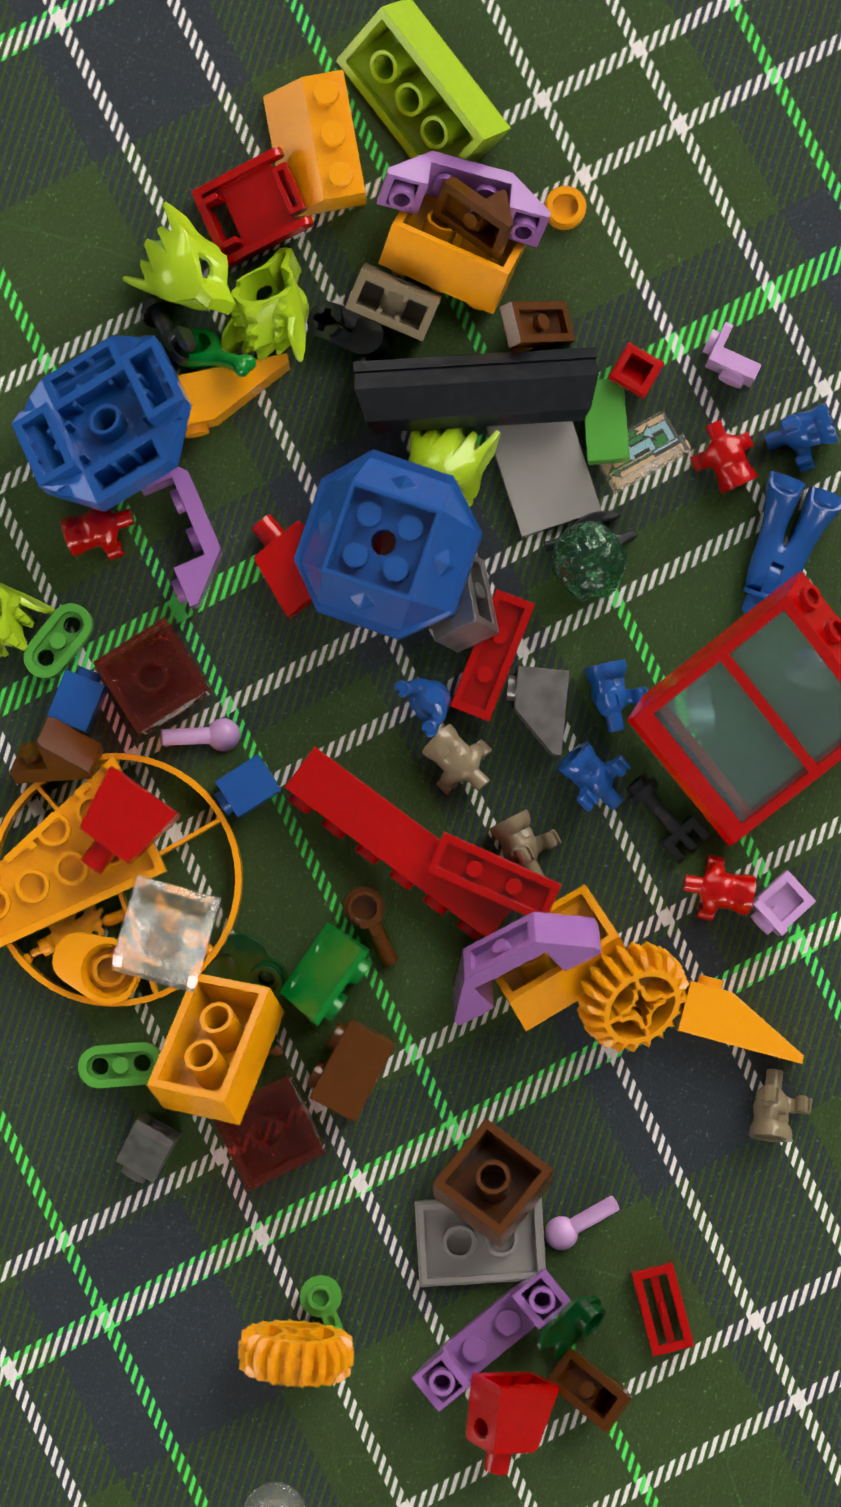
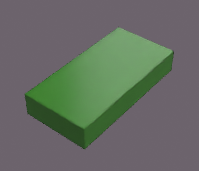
M608 379L597 380L592 406L584 419L588 465L630 462L624 388Z

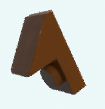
M454 176L443 181L432 216L496 261L500 259L514 225L506 190L502 189L488 198H484Z
M566 301L509 302L499 307L503 320V329L511 352L545 350L576 341Z
M48 717L37 741L22 743L10 773L15 784L91 779L104 749L101 743L54 717Z
M570 1347L547 1379L560 1386L558 1393L606 1433H609L633 1398L620 1381L603 1373L582 1354Z

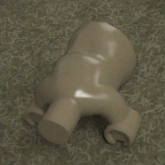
M451 724L440 730L422 751V754L434 761L444 771L436 785L446 795H449L451 790L463 781H468L478 792L490 782V779L479 769L481 761L492 752V749L482 739L469 746L459 737L456 729Z
M527 809L489 828L493 837L500 842L503 855L507 860L543 876L544 874L537 862L538 855L544 849L550 850L562 843L554 829L543 835L534 836L529 826L531 817Z
M766 1070L765 1085L757 1091L753 1104L754 1120L749 1130L750 1138L769 1142H792V1129L788 1125L789 1114L811 1113L812 1098H807L805 1095L790 1098L782 1091V1070Z

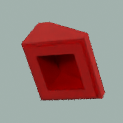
M628 342L607 379L644 400L665 363Z

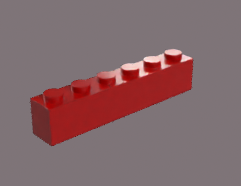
M316 747L313 748L284 787L292 793L287 799L290 803L307 815L313 808L326 818L321 826L340 840H342L345 834H348L360 843L355 849L356 852L374 865H376L379 859L393 868L389 876L407 890H410L413 884H415L427 893L423 902L442 916L447 910L458 916L461 920L457 927L477 941L481 935L486 937L494 933L512 910L427 872L440 839Z

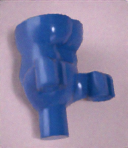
M826 402L812 410L795 415H787L781 420L780 430L764 435L769 451L784 445L795 451L797 454L795 460L800 472L816 468L812 457V446L821 443L836 444L839 442L838 434Z
M625 659L584 668L585 677L591 685V699L598 712L605 717L608 733L625 730L621 711L629 704L634 703V705H637L642 696L648 692L646 686L635 689L625 688L623 677L627 670Z
M417 678L408 682L405 680L397 681L394 685L395 691L398 690V695L402 698L409 695L411 709L415 711L417 718L424 722L421 726L422 731L425 730L427 732L425 734L426 737H434L438 732V726L444 721L451 704L450 692L443 683L437 680Z
M583 742L562 759L557 769L564 776L571 779L578 787L579 796L576 801L589 812L593 809L592 806L594 804H598V799H601L611 810H614L622 803L623 798L612 787L616 775L619 777L626 774L625 771L631 769L632 766L622 755H618L613 760L604 763L595 754L589 742Z

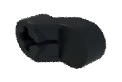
M324 301L315 305L308 314V329L314 336L325 344L337 347L357 358L367 361L382 360L389 354L392 348V335L381 323L346 309L343 305Z

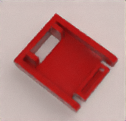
M274 147L191 191L213 243L227 256L229 269L314 226L312 217L309 215L296 219V216L304 213L308 208L289 164L283 162L275 167L273 166V163L285 156L281 147ZM226 202L241 238L233 236L226 239L214 208Z

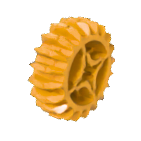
M632 941L625 950L616 945L614 955L608 957L602 954L603 962L598 967L589 966L592 976L581 980L583 991L576 995L580 1005L576 1010L584 1024V1029L600 1045H603L605 1048L611 1047L617 1052H621L624 1048L635 1052L640 1043L650 1047L651 1040L654 1037L658 1036L664 1039L663 1031L668 1026L676 1027L674 1018L682 1014V1003L687 1001L686 988L689 982L679 961L661 946L656 947L648 941L642 945Z
M274 1319L271 1322L261 1321L258 1324L253 1323L242 1330L241 1340H239L238 1345L239 1369L250 1378H255L259 1382L267 1381L272 1385L281 1384L286 1385V1387L300 1386L302 1388L304 1386H314L317 1388L321 1385L331 1386L344 1381L350 1376L351 1366H353L354 1362L352 1336L332 1325H322L320 1322L313 1323L306 1322L305 1320L293 1321L289 1319L288 1321H280Z

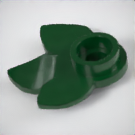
M243 933L229 934L227 936L229 953L215 958L204 970L205 975L270 987L275 997L281 994L280 991L288 980L285 966L279 960L268 956L263 943L255 937ZM269 971L274 975L275 980L266 982L261 978L260 973Z
M595 1295L588 1298L580 1296L571 1300L560 1310L559 1318L551 1320L542 1329L537 1339V1348L541 1351L553 1347L552 1358L555 1361L567 1352L569 1347L571 1348L580 1334L586 1337L601 1324L606 1314L605 1309L600 1306L601 1301Z

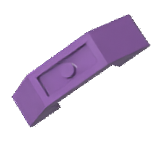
M430 151L388 168L377 197L376 204L417 215L424 195L428 194L438 197L443 181L454 176L484 198H488L502 189L506 190L514 223L508 240L537 247L550 219V211L512 172L436 151Z
M178 467L141 491L144 496H147L173 484L176 486L175 489L169 492L178 513L187 512L193 527L186 529L195 553L203 550L205 554L174 567L178 578L171 581L180 604L188 601L189 606L194 611L202 607L222 558L223 551L189 472Z
M532 912L463 948L453 988L454 1021L460 1026L493 1009L492 980L527 961L535 959L545 952L564 971L600 954L598 922L591 917Z
M543 1268L509 1289L448 1339L412 1376L413 1381L438 1412L441 1411L471 1386L472 1373L482 1371L535 1326L541 1329L560 1313V1310L571 1301L549 1272Z

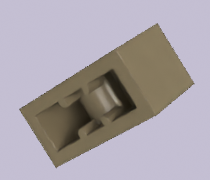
M365 262L345 308L423 342L442 295Z

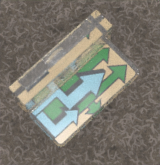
M660 411L628 429L630 462L600 464L598 466L614 494H617L684 457L690 451L691 446L683 433L678 436L666 413Z

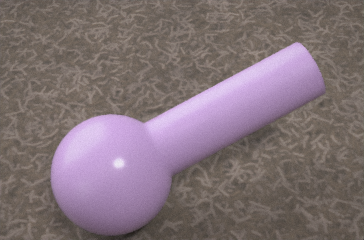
M227 718L217 719L209 727L160 730L161 746L210 744L214 749L225 752L232 750L240 740L239 727L234 721Z
M611 1195L572 1218L565 1216L555 1217L546 1225L545 1239L552 1248L567 1250L576 1243L578 1233L619 1211V1205Z

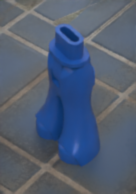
M770 471L766 485L763 521L749 563L746 587L742 591L747 594L741 609L742 612L747 613L792 576L803 571L820 536L841 511V496L814 486L809 487L788 544L784 546L783 540L787 526L806 483L785 474Z

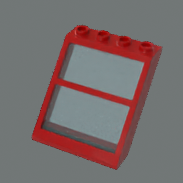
M803 571L792 576L646 692L627 719L629 724L728 846L739 841L841 760V619L822 597L819 589L811 583Z

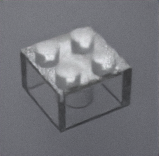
M138 875L115 949L111 970L194 993L221 898Z

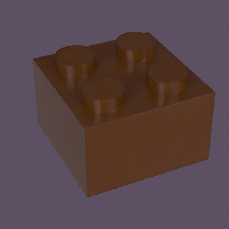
M353 1017L348 1025L339 1022L327 1044V1047L334 1050L328 1063L320 1059L306 1084L314 1088L309 1098L356 1122L397 1040Z
M485 1118L433 1182V1196L501 1248L553 1183L554 1169Z

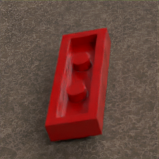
M496 589L492 600L499 634L473 646L450 705L453 709L487 722L490 721L535 606L534 603Z
M447 832L443 833L427 869L429 873L524 915L532 912L549 913L562 885L555 880Z

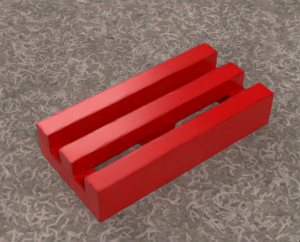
M669 1261L662 1265L649 1266L647 1269L631 1271L653 1357L693 1347L694 1342L673 1262ZM666 1274L683 1337V1339L676 1341L658 1277ZM650 1278L666 1339V1343L660 1345L642 1281Z

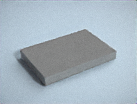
M572 421L485 426L489 438L496 430L501 432L494 456L521 538L574 522L589 513L602 511Z
M542 1197L501 1248L439 1200H415L420 1287L524 1281L543 1268L546 1269Z

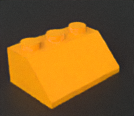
M337 70L304 76L263 96L272 148L281 147L285 155L282 159L275 162V166L283 162L289 164L308 208L307 211L296 217L367 205L344 71Z
M425 194L417 215L400 211L391 225L378 264L389 268L399 276L409 277L421 282L435 292L446 293L462 300L474 309L494 314L505 294L526 244L508 240L502 257L496 261L432 216L438 197Z
M585 884L555 901L549 913L594 918L598 922L601 953L586 962L564 971L545 952L495 979L525 1031L530 1030L577 1002L576 995L583 991L581 980L592 976L589 966L598 967L603 962L602 954L608 957L614 955L616 945L626 950L619 934Z

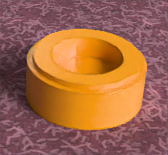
M557 187L548 194L544 206L550 211L548 222L556 229H573L582 222L585 216V198L574 187Z

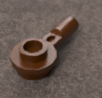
M360 886L354 888L344 899V915L349 923L366 930L383 967H388L399 961L380 922L384 915V900L379 892L371 887Z

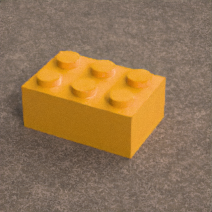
M193 973L147 1083L148 1088L163 1108L240 1125L285 1012L270 987Z

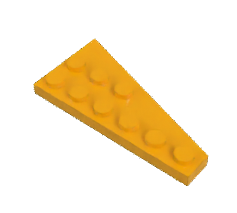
M113 755L104 763L103 767L91 779L73 792L74 794L48 815L0 861V948L168 872L155 843L133 864H128L115 855L101 875L80 860L95 840L82 831L80 825L110 766L116 767L122 772L116 756Z

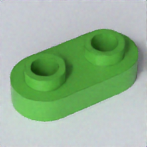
M68 603L58 607L29 642L28 649L24 651V663L28 671L41 679H52L59 676L91 637L94 630L91 614L84 607L75 603ZM72 618L78 619L80 621V629L75 633H68L66 630L67 621ZM45 651H51L54 655V661L49 666H43L40 663V656Z
M149 1042L96 1045L87 1049L81 1055L78 1062V1072L83 1082L93 1088L146 1085L161 1051L157 1046ZM139 1055L149 1057L151 1065L148 1070L142 1071L137 1068L136 1058ZM97 1058H103L108 1062L109 1067L105 1074H99L95 1071L94 1062Z

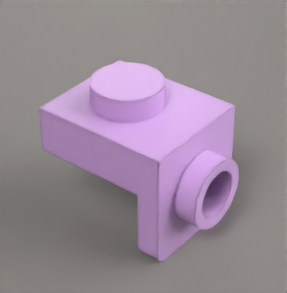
M725 322L721 332L712 330L702 351L710 355L705 367L719 373L718 378L730 386L741 388L742 385L750 387L759 372L761 364L724 348L733 327L732 324Z
M785 870L754 898L752 909L755 912L750 917L765 934L768 935L773 931L776 935L783 936L788 931L787 928L816 901L788 870Z

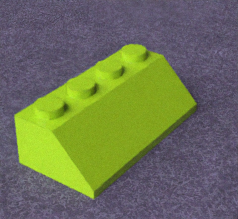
M400 0L381 7L336 59V62L411 159L430 151H436L477 162L511 129L413 0Z

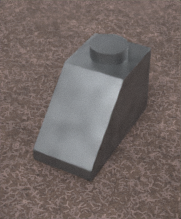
M478 556L475 557L456 615L429 626L430 633L435 641L457 653L499 634L485 561Z
M518 666L517 676L509 675L506 700L514 701L513 711L551 756L560 757L562 755L569 671Z
M145 1113L136 1120L116 1159V1162L123 1165L121 1172L142 1184L145 1179L153 1182L158 1177L182 1134Z

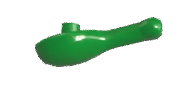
M189 328L197 341V346L193 352H188L189 358L185 365L180 366L187 369L218 366L232 370L240 377H245L256 367V359L252 355H237L223 350L219 338L214 332L207 329Z

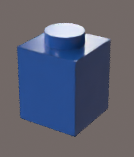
M79 666L77 673L65 669L47 717H54L71 727L91 734L109 691L108 686L100 683L103 675Z
M257 754L215 781L220 791L215 793L214 796L227 815L235 812L238 818H242L283 791L261 756Z

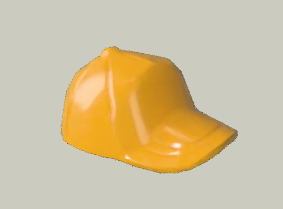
M84 932L68 933L58 942L52 959L53 970L62 981L87 998L106 1005L117 1004L128 999L136 990L141 979V963L135 950L128 944L111 937Z

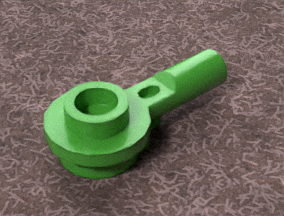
M320 1274L310 1277L301 1287V1306L311 1316L321 1318L324 1325H332L335 1328L344 1330L336 1311L342 1299L339 1284L327 1275Z

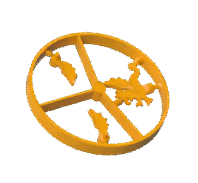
M105 753L100 758L97 770L102 768V765L113 755L116 756L117 760L135 761L164 769L194 788L217 815L218 818L159 851L162 857L214 826L222 824L227 834L234 860L235 890L231 912L220 939L215 946L209 943L202 944V934L183 923L182 913L172 904L164 889L161 888L157 893L158 902L153 907L158 913L157 923L165 927V932L184 936L183 941L188 948L195 949L200 947L201 953L206 956L204 961L188 976L162 991L158 989L124 892L118 894L123 909L106 914L102 920L101 915L104 909L100 908L96 911V905L87 908L83 916L76 920L77 913L48 926L51 933L37 941L38 947L29 951L30 954H23L16 942L6 946L18 963L32 977L64 997L96 1006H132L162 998L179 990L190 982L193 973L201 974L218 956L227 942V936L231 934L239 913L243 891V867L239 845L228 818L219 804L199 783L182 771L149 757L126 753ZM51 781L34 782L15 801L0 826V859L7 834L14 820L26 803L38 791L54 810L60 807L44 788ZM127 921L153 994L126 999L113 1005L98 1003L81 993L56 983L32 964L33 958L42 953L45 957L54 953L58 942L68 933L84 932L92 934L93 931H98L100 936H104L102 924L113 926Z

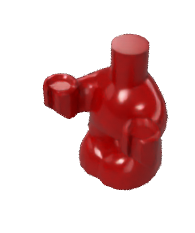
M721 420L705 426L711 443L705 451L690 457L695 472L712 467L717 477L718 488L721 494L758 477L745 455V451L754 446L748 431L737 436L726 434Z
M91 508L88 513L61 519L65 541L74 557L84 554L89 549L101 546L109 560L125 556V552L121 548L123 546L120 540L117 541L119 529L135 524L130 508L113 513L111 508L105 512Z
M714 855L707 856L706 873L702 877L685 874L682 891L697 893L700 896L701 902L698 903L697 919L712 921L714 914L719 908L730 909L742 915L750 913L756 891V877L754 875L727 873L724 866V857Z

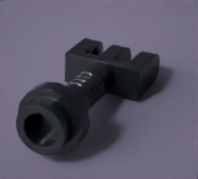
M151 295L143 301L141 317L147 326L157 328L164 343L163 348L178 376L181 371L180 365H185L189 358L188 352H193L197 346V341L191 329L178 325L173 326L171 321L175 314L173 304L158 296Z
M643 773L626 788V791L630 794L628 799L633 805L642 802L653 813V816H656V819L669 833L659 843L680 865L685 860V857L675 847L679 842L692 854L698 849L697 845L688 836L692 831L704 843L711 836L693 815H689L681 822L654 791L659 785L654 777L649 778Z

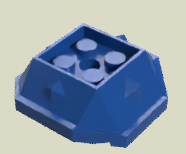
M110 336L42 378L31 393L24 411H20L12 422V427L39 487L47 495L105 512L178 468L192 405L162 344L155 336H142L141 338Z
M373 449L321 479L294 561L317 612L401 640L456 615L483 533L454 476ZM384 533L393 534L396 538L395 549L387 555L377 554L375 550L376 539Z

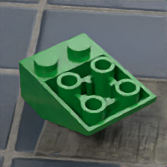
M329 921L289 977L280 993L315 1024L319 1025L324 1018L332 1022L348 999V996L342 993L348 982L356 986L372 964V961L366 958L370 949Z

